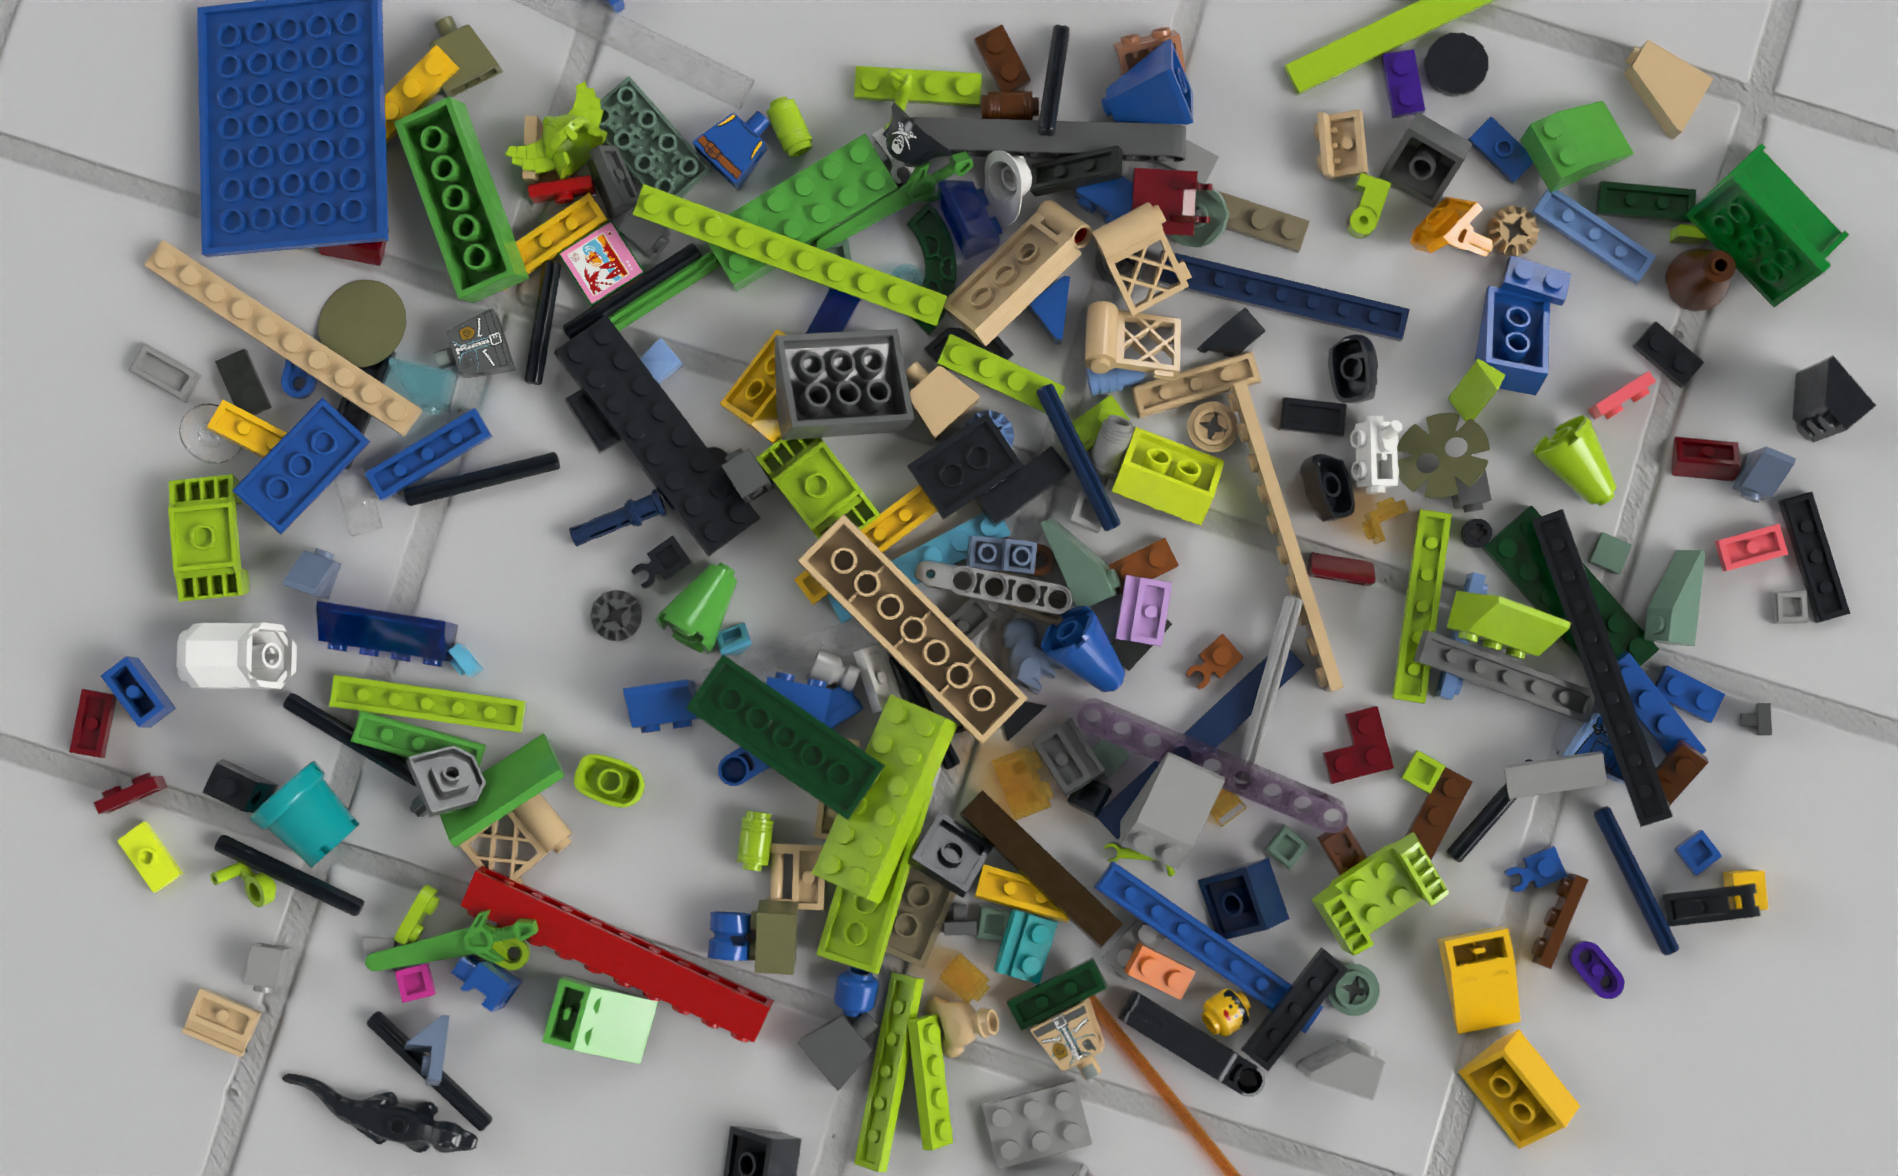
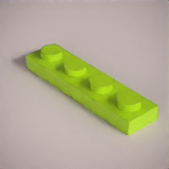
M856 66L854 100L895 102L901 83L887 75L888 71L893 69L902 77H905L907 74L912 76V88L907 103L980 107L982 73Z
M952 334L948 335L936 364L1045 414L1046 412L1037 396V390L1047 384H1053L1060 399L1065 390L1063 385Z
M927 1014L907 1022L923 1150L933 1151L952 1144L953 1136L938 1014Z

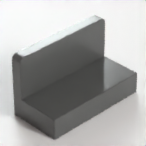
M598 145L589 151L592 159L587 162V166L609 217L616 219L636 206L639 195L617 145Z

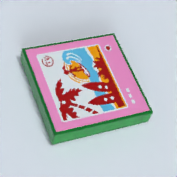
M612 220L558 253L591 306H594L645 273Z

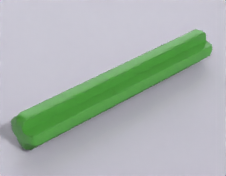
M706 253L609 315L608 318L618 331L624 329L719 267V262L713 253Z

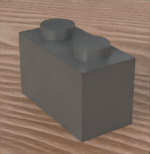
M739 448L725 457L727 462L722 467L745 503H751L774 488L750 449L743 452L742 448Z

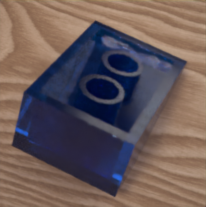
M943 180L939 182L938 204L964 260L999 245V235L1003 232L995 216L990 218L985 208L989 205L983 189H976L973 181Z

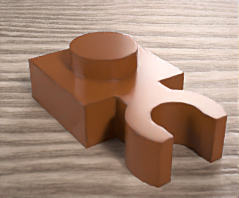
M1221 634L1198 655L1204 663L1190 667L1185 675L1189 677L1195 671L1200 672L1203 680L1196 687L1202 689L1208 685L1212 673L1218 679H1221L1244 657L1226 636Z

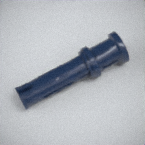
M654 489L650 495L635 501L632 499L627 500L624 506L617 510L570 527L569 532L574 544L578 547L629 525L641 526L642 521L657 515L666 516L667 510L659 491Z

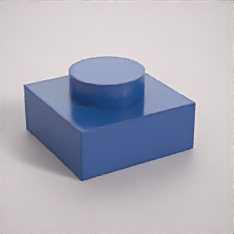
M1698 830L1674 848L1693 875L1700 874L1722 857L1703 830Z

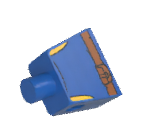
M759 111L746 123L737 114L731 113L696 138L692 143L695 150L738 191L767 151L766 143L759 136L771 123Z

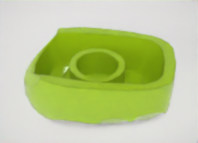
M588 754L584 756L576 769L574 785L580 793L613 807L626 808L633 806L640 801L644 794L645 781L637 768L625 761L604 755Z

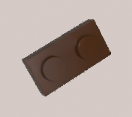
M1003 24L974 38V42L1000 92L1016 91L1031 83V78Z
M1682 739L1656 767L1669 806L1708 764L1706 756Z

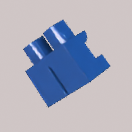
M473 955L463 956L451 972L464 982L460 990L469 991L476 988L487 996L481 1005L490 1012L504 1008L523 982L505 968L487 960L480 961Z

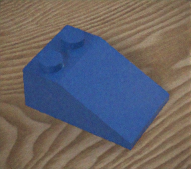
M1488 286L1475 361L1479 358L1505 374L1499 389L1536 396L1549 374L1550 303L1507 289Z

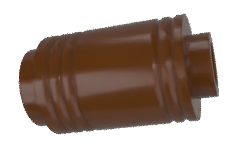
M998 91L982 95V119L1033 120V116H1039V97H1033V91Z

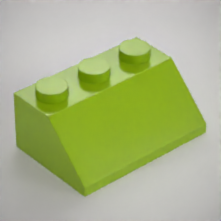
M1456 591L1447 629L1459 632V639L1473 643L1481 640L1483 641L1482 647L1495 651H1501V648L1506 649L1505 655L1524 660L1525 654L1540 656L1570 628L1571 622L1501 596Z

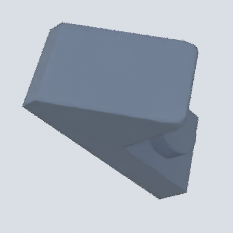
M449 1015L439 1017L410 1039L404 1046V1050L429 1052V1056L423 1055L421 1075H427L425 1085L439 1086L442 1080Z

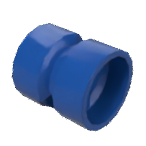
M726 911L711 912L710 931L714 933V937L709 939L708 958L730 961L749 960L750 941L746 939V935L751 933V914Z

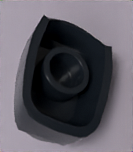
M1364 335L1346 336L1329 349L1328 366L1334 395L1342 403H1361L1372 400L1378 383V361L1375 347L1372 341Z
M1316 454L1306 458L1302 462L1300 475L1304 483L1306 496L1316 516L1322 522H1327L1352 515L1355 510L1354 494L1344 461L1326 454Z

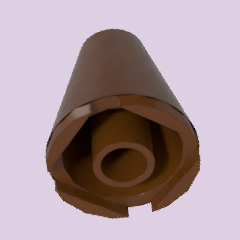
M1695 248L1680 253L1669 264L1665 275V283L1670 292V298L1681 308L1692 312L1704 311L1715 307L1724 299L1728 292L1735 272V261L1729 253L1722 250Z

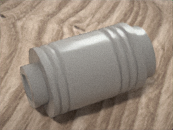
M1109 415L1107 419L1103 420L1089 456L1097 474L1109 476V474L1118 472L1133 434L1131 429L1132 423L1127 419L1117 415Z

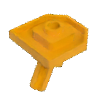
M1447 196L1413 230L1410 241L1416 250L1432 253L1446 245L1461 250H1468L1480 256H1487L1493 249V241L1490 238L1473 232L1474 228L1469 224L1482 210L1481 206L1477 202Z

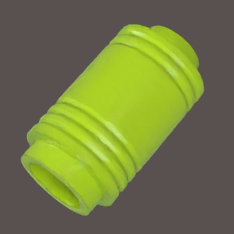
M782 96L773 100L769 104L770 108L766 113L784 153L788 154L790 158H794L810 151L813 148L811 144L813 139L795 99H787L786 96Z
M746 811L745 817H742L736 862L743 863L742 869L761 871L762 865L768 866L774 820H771V813Z

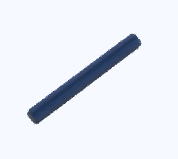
M1047 384L1039 388L1037 396L1104 531H1110L1118 527L1121 521L1054 385Z
M1605 806L1596 810L1594 817L1661 952L1665 956L1675 953L1679 950V945L1611 808Z

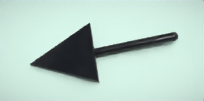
M1025 701L1003 723L1007 741L1047 706ZM958 726L954 734L967 730L963 726Z

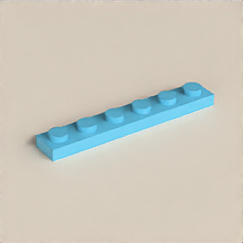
M982 513L891 562L914 585H917L921 582L914 575L916 566L920 562L928 560L955 565L967 559L969 536L1002 539L1011 536V533L1005 521L994 527L986 515ZM930 571L927 573L926 576L927 578H930L934 576L935 573ZM830 594L827 595L842 624L853 618Z

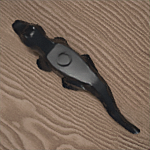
M288 1073L282 1078L286 1083L299 1085L313 1092L336 1117L355 1127L376 1144L381 1145L387 1140L405 1144L412 1151L418 1153L430 1148L429 1144L441 1153L470 1151L477 1147L478 1138L475 1134L463 1129L456 1123L434 1120V1115L439 1110L433 1102H420L413 1106L399 1103L394 1092L377 1094L364 1100H355L341 1095L326 1083L312 1077Z

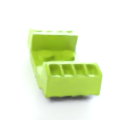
M822 438L779 439L756 457L758 463L812 530L817 539L842 515H845L859 530H862L881 515Z
M233 474L169 481L168 514L173 573L176 578L179 602L242 596L249 593V571L241 568L236 505L243 504V501L232 491L240 483Z
M1412 832L1399 841L1384 846L1332 880L1327 888L1311 900L1342 950L1355 956L1374 945L1369 936L1370 933L1422 899L1432 907L1446 897L1449 891L1416 834Z

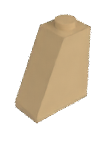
M1647 40L1640 48L1635 46L1628 55L1625 63L1629 64V67L1624 76L1666 135L1674 139L1684 130L1714 78Z

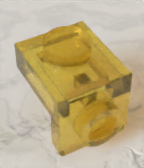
M1394 497L1376 503L1377 510L1363 515L1365 521L1362 522V527L1368 540L1373 539L1375 545L1386 541L1380 523L1407 513L1409 509L1405 499L1395 502Z

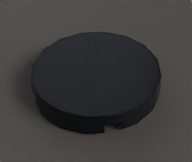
M1465 33L1446 34L1439 37L1427 52L1424 60L1426 77L1438 92L1447 96L1469 94L1485 79L1488 71V55L1484 46L1475 37Z

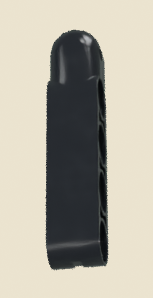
M1133 990L1117 1017L1128 1026L1243 1096H1255L1261 1092L1265 1085V1075L1257 1065L1136 990Z

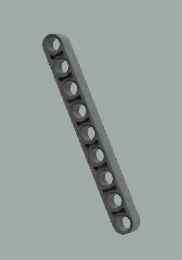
M910 117L926 134L952 152L950 156L966 151L970 157H988L995 150H1003L1011 156L1020 155L1024 156V158L1058 159L1119 145L1123 150V161L1166 162V159H1174V162H1181L1185 160L1186 127L1176 124L1057 121L1055 134L1049 137L1046 135L1041 136L1038 133L1039 120Z

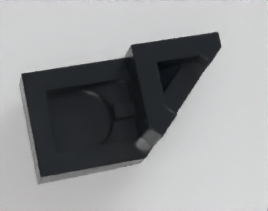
M1243 308L1205 340L1197 350L1201 353H1206L1207 351L1223 353V356L1232 357L1236 352L1241 353L1266 330L1246 308Z

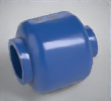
M852 966L848 967L846 971L841 972L837 977L834 993L835 1004L843 1009L842 1012L845 1015L851 1017H860L862 1013L871 1011L875 1006L879 987L877 978L871 972Z

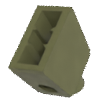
M452 16L444 17L435 23L441 37L430 43V49L438 45L460 68L442 85L448 97H454L503 73L500 65L469 24L458 29Z

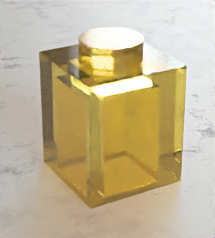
M961 951L939 975V979L967 1004L972 999L978 1002L990 988L986 984L990 980L989 976Z

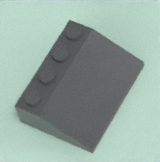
M898 329L776 335V410L781 440L903 432L915 420Z

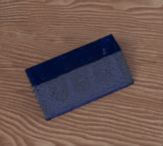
M317 601L318 641L328 642L327 649L347 652V647L353 646L360 648L359 654L375 657L379 656V651L391 653V659L410 662L411 656L423 658L422 664L442 667V661L450 662L453 658L449 650L455 646L458 624Z

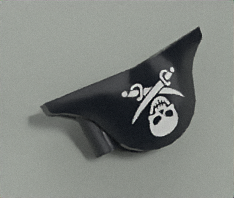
M895 102L892 104V123L882 135L886 137L888 152L894 159L904 166L918 167L933 158L948 157L952 154L949 149L926 134Z

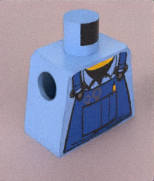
M1591 714L1588 723H1583L1562 757L1602 751L1606 778L1617 783H1625L1601 714Z

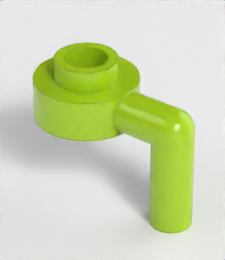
M240 862L210 874V879L214 885L240 876L245 882V892L249 901L256 907L265 906L275 899L276 884L274 880L264 873L255 874L248 866Z

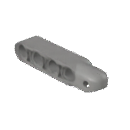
M928 560L920 562L915 570L914 577L926 586L951 591L960 597L1050 615H1061L1072 604L1071 592L1066 587L1058 584ZM930 571L935 573V577L932 579L926 576ZM959 573H966L971 577L972 584L966 590H959L953 584L954 577ZM988 580H999L1003 585V592L998 596L988 595L985 591V584ZM1028 585L1034 590L1035 597L1031 602L1024 603L1018 599L1017 589L1020 586ZM1051 593H1063L1066 597V605L1061 609L1052 608L1048 602V597Z

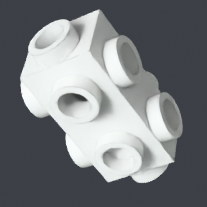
M1383 416L1364 417V422L1355 424V429L1351 433L1350 442L1356 448V461L1351 467V474L1357 480L1358 488H1366V494L1386 493L1385 488L1398 486L1397 434L1403 428L1398 420L1383 422Z

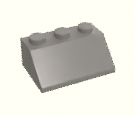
M1348 1038L1347 1043L1337 1040L1297 1061L1296 1068L1309 1080L1373 1100L1385 1062L1377 1057L1378 1051L1373 1050L1366 1043Z

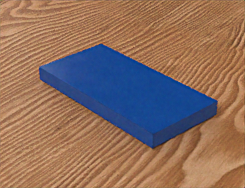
M322 397L232 491L282 535L368 446L370 441Z

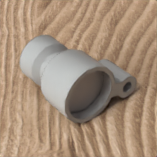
M820 648L806 680L810 678L827 682L826 686L836 682L839 683L840 688L851 692L861 668L852 664L843 665L838 655Z

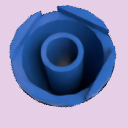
M1084 605L1074 607L1060 615L1064 620L1057 626L1052 623L1042 637L1041 648L1045 654L1099 691L1112 692L1117 690L1123 683L1125 670L1096 613Z

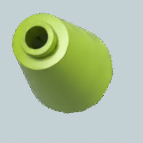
M1579 415L1567 420L1554 428L1557 433L1550 440L1545 435L1535 445L1533 453L1536 455V458L1590 505L1598 504V506H1602L1614 498L1615 494L1613 492L1617 486L1592 422L1587 416L1585 418L1583 415Z

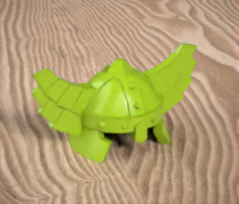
M585 81L576 85V99L568 115L546 116L543 119L541 139L525 146H510L505 156L511 157L512 164L523 167V171H534L536 174L556 170L560 179H568L577 173L592 159L589 151L598 145H603L607 137V132L599 128L603 110H601L600 98L596 97L594 88H587Z

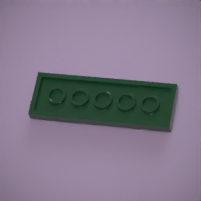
M1531 505L1495 535L1482 549L1536 610L1567 621L1532 523V519L1541 517V515ZM1584 565L1616 657H1619L1626 651L1631 654L1639 666L1643 665L1660 649L1654 642L1644 640L1645 632ZM1569 628L1561 638L1581 660Z
M722 654L685 708L847 820L850 819L885 767L880 761L724 654Z

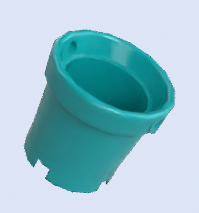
M316 761L306 765L250 816V820L262 830L268 829L310 868L315 866L360 825L324 780L325 773Z

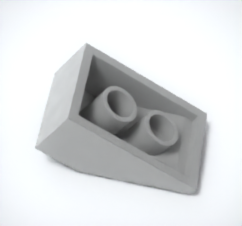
M1167 752L1120 820L1121 845L1178 869L1194 847L1225 782V777Z

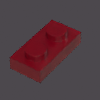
M88 689L81 690L69 749L70 753L105 758L117 700L114 694Z
M146 773L132 779V786L125 789L117 786L102 793L103 798L93 802L97 813L109 814L168 788L164 777L151 776L150 773Z

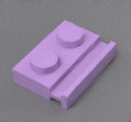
M1125 575L1115 639L1161 647L1172 583Z

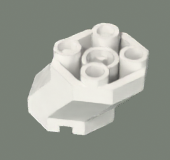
M264 622L196 623L188 630L182 631L178 637L177 674L181 681L187 682L191 688L281 689L285 685L283 681L287 677H292L296 672L297 645L293 639H287L283 633L287 632V630L281 624Z

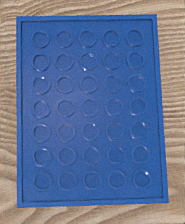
M261 0L197 7L202 255L217 257L389 241L382 0Z

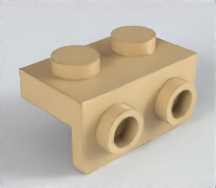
M1358 109L1331 115L1325 112L1317 113L1318 122L1314 124V133L1316 140L1320 142V153L1317 154L1319 171L1331 180L1359 176L1361 173L1368 174L1363 112Z

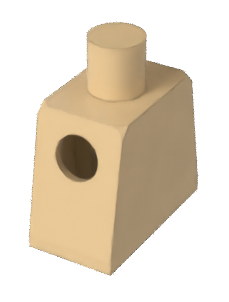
M915 362L906 370L907 379L914 385V388L910 391L912 408L935 441L980 401V396L974 390L940 365L930 374L918 362Z

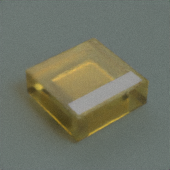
M1226 782L1223 784L1210 814L1218 825L1223 827L1247 809V807L1229 783Z

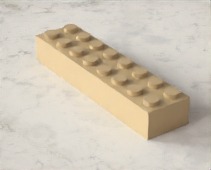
M842 515L797 560L979 743L984 744L1028 699L845 515Z

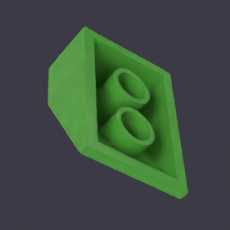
M1604 101L1558 111L1533 122L1520 139L1550 193L1625 160L1634 154Z

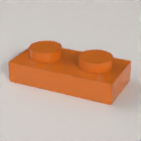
M1138 942L1123 970L1126 974L1179 1000L1182 999L1196 973L1191 967Z

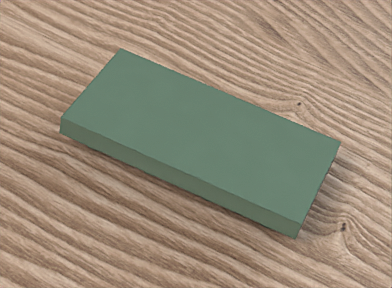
M630 76L600 100L603 115L599 128L607 132L604 144L617 145L627 170L641 186L645 184L683 198L712 173V169Z

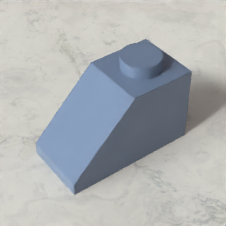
M1767 446L1747 453L1732 489L1741 492V498L1754 503L1772 498L1794 466L1796 458Z
M316 548L314 553L304 550L284 578L282 585L313 596L329 599L342 563L333 561L335 554Z

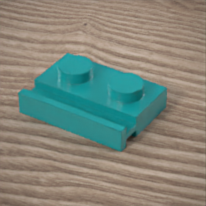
M1012 908L993 971L1040 984L1058 922Z

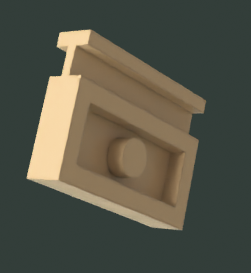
M202 987L197 993L188 1014V1020L181 1032L233 1055L242 1057L246 1052V1047L253 1036L262 1012Z

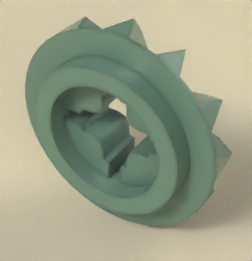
M1346 964L1344 966L1349 970L1328 997L1333 1006L1341 1013L1350 1016L1363 1015L1369 1012L1378 1001L1380 994L1379 982L1375 974L1367 967L1360 964ZM1357 976V986L1365 991L1366 994H1355L1349 1003V992L1344 990L1341 985H1351Z

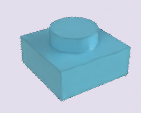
M458 643L449 650L453 657L450 663L461 676L466 673L469 677H475L484 670L464 644Z

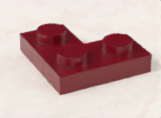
M1378 706L1345 714L1353 745L1322 753L1330 784L1393 769L1394 766Z

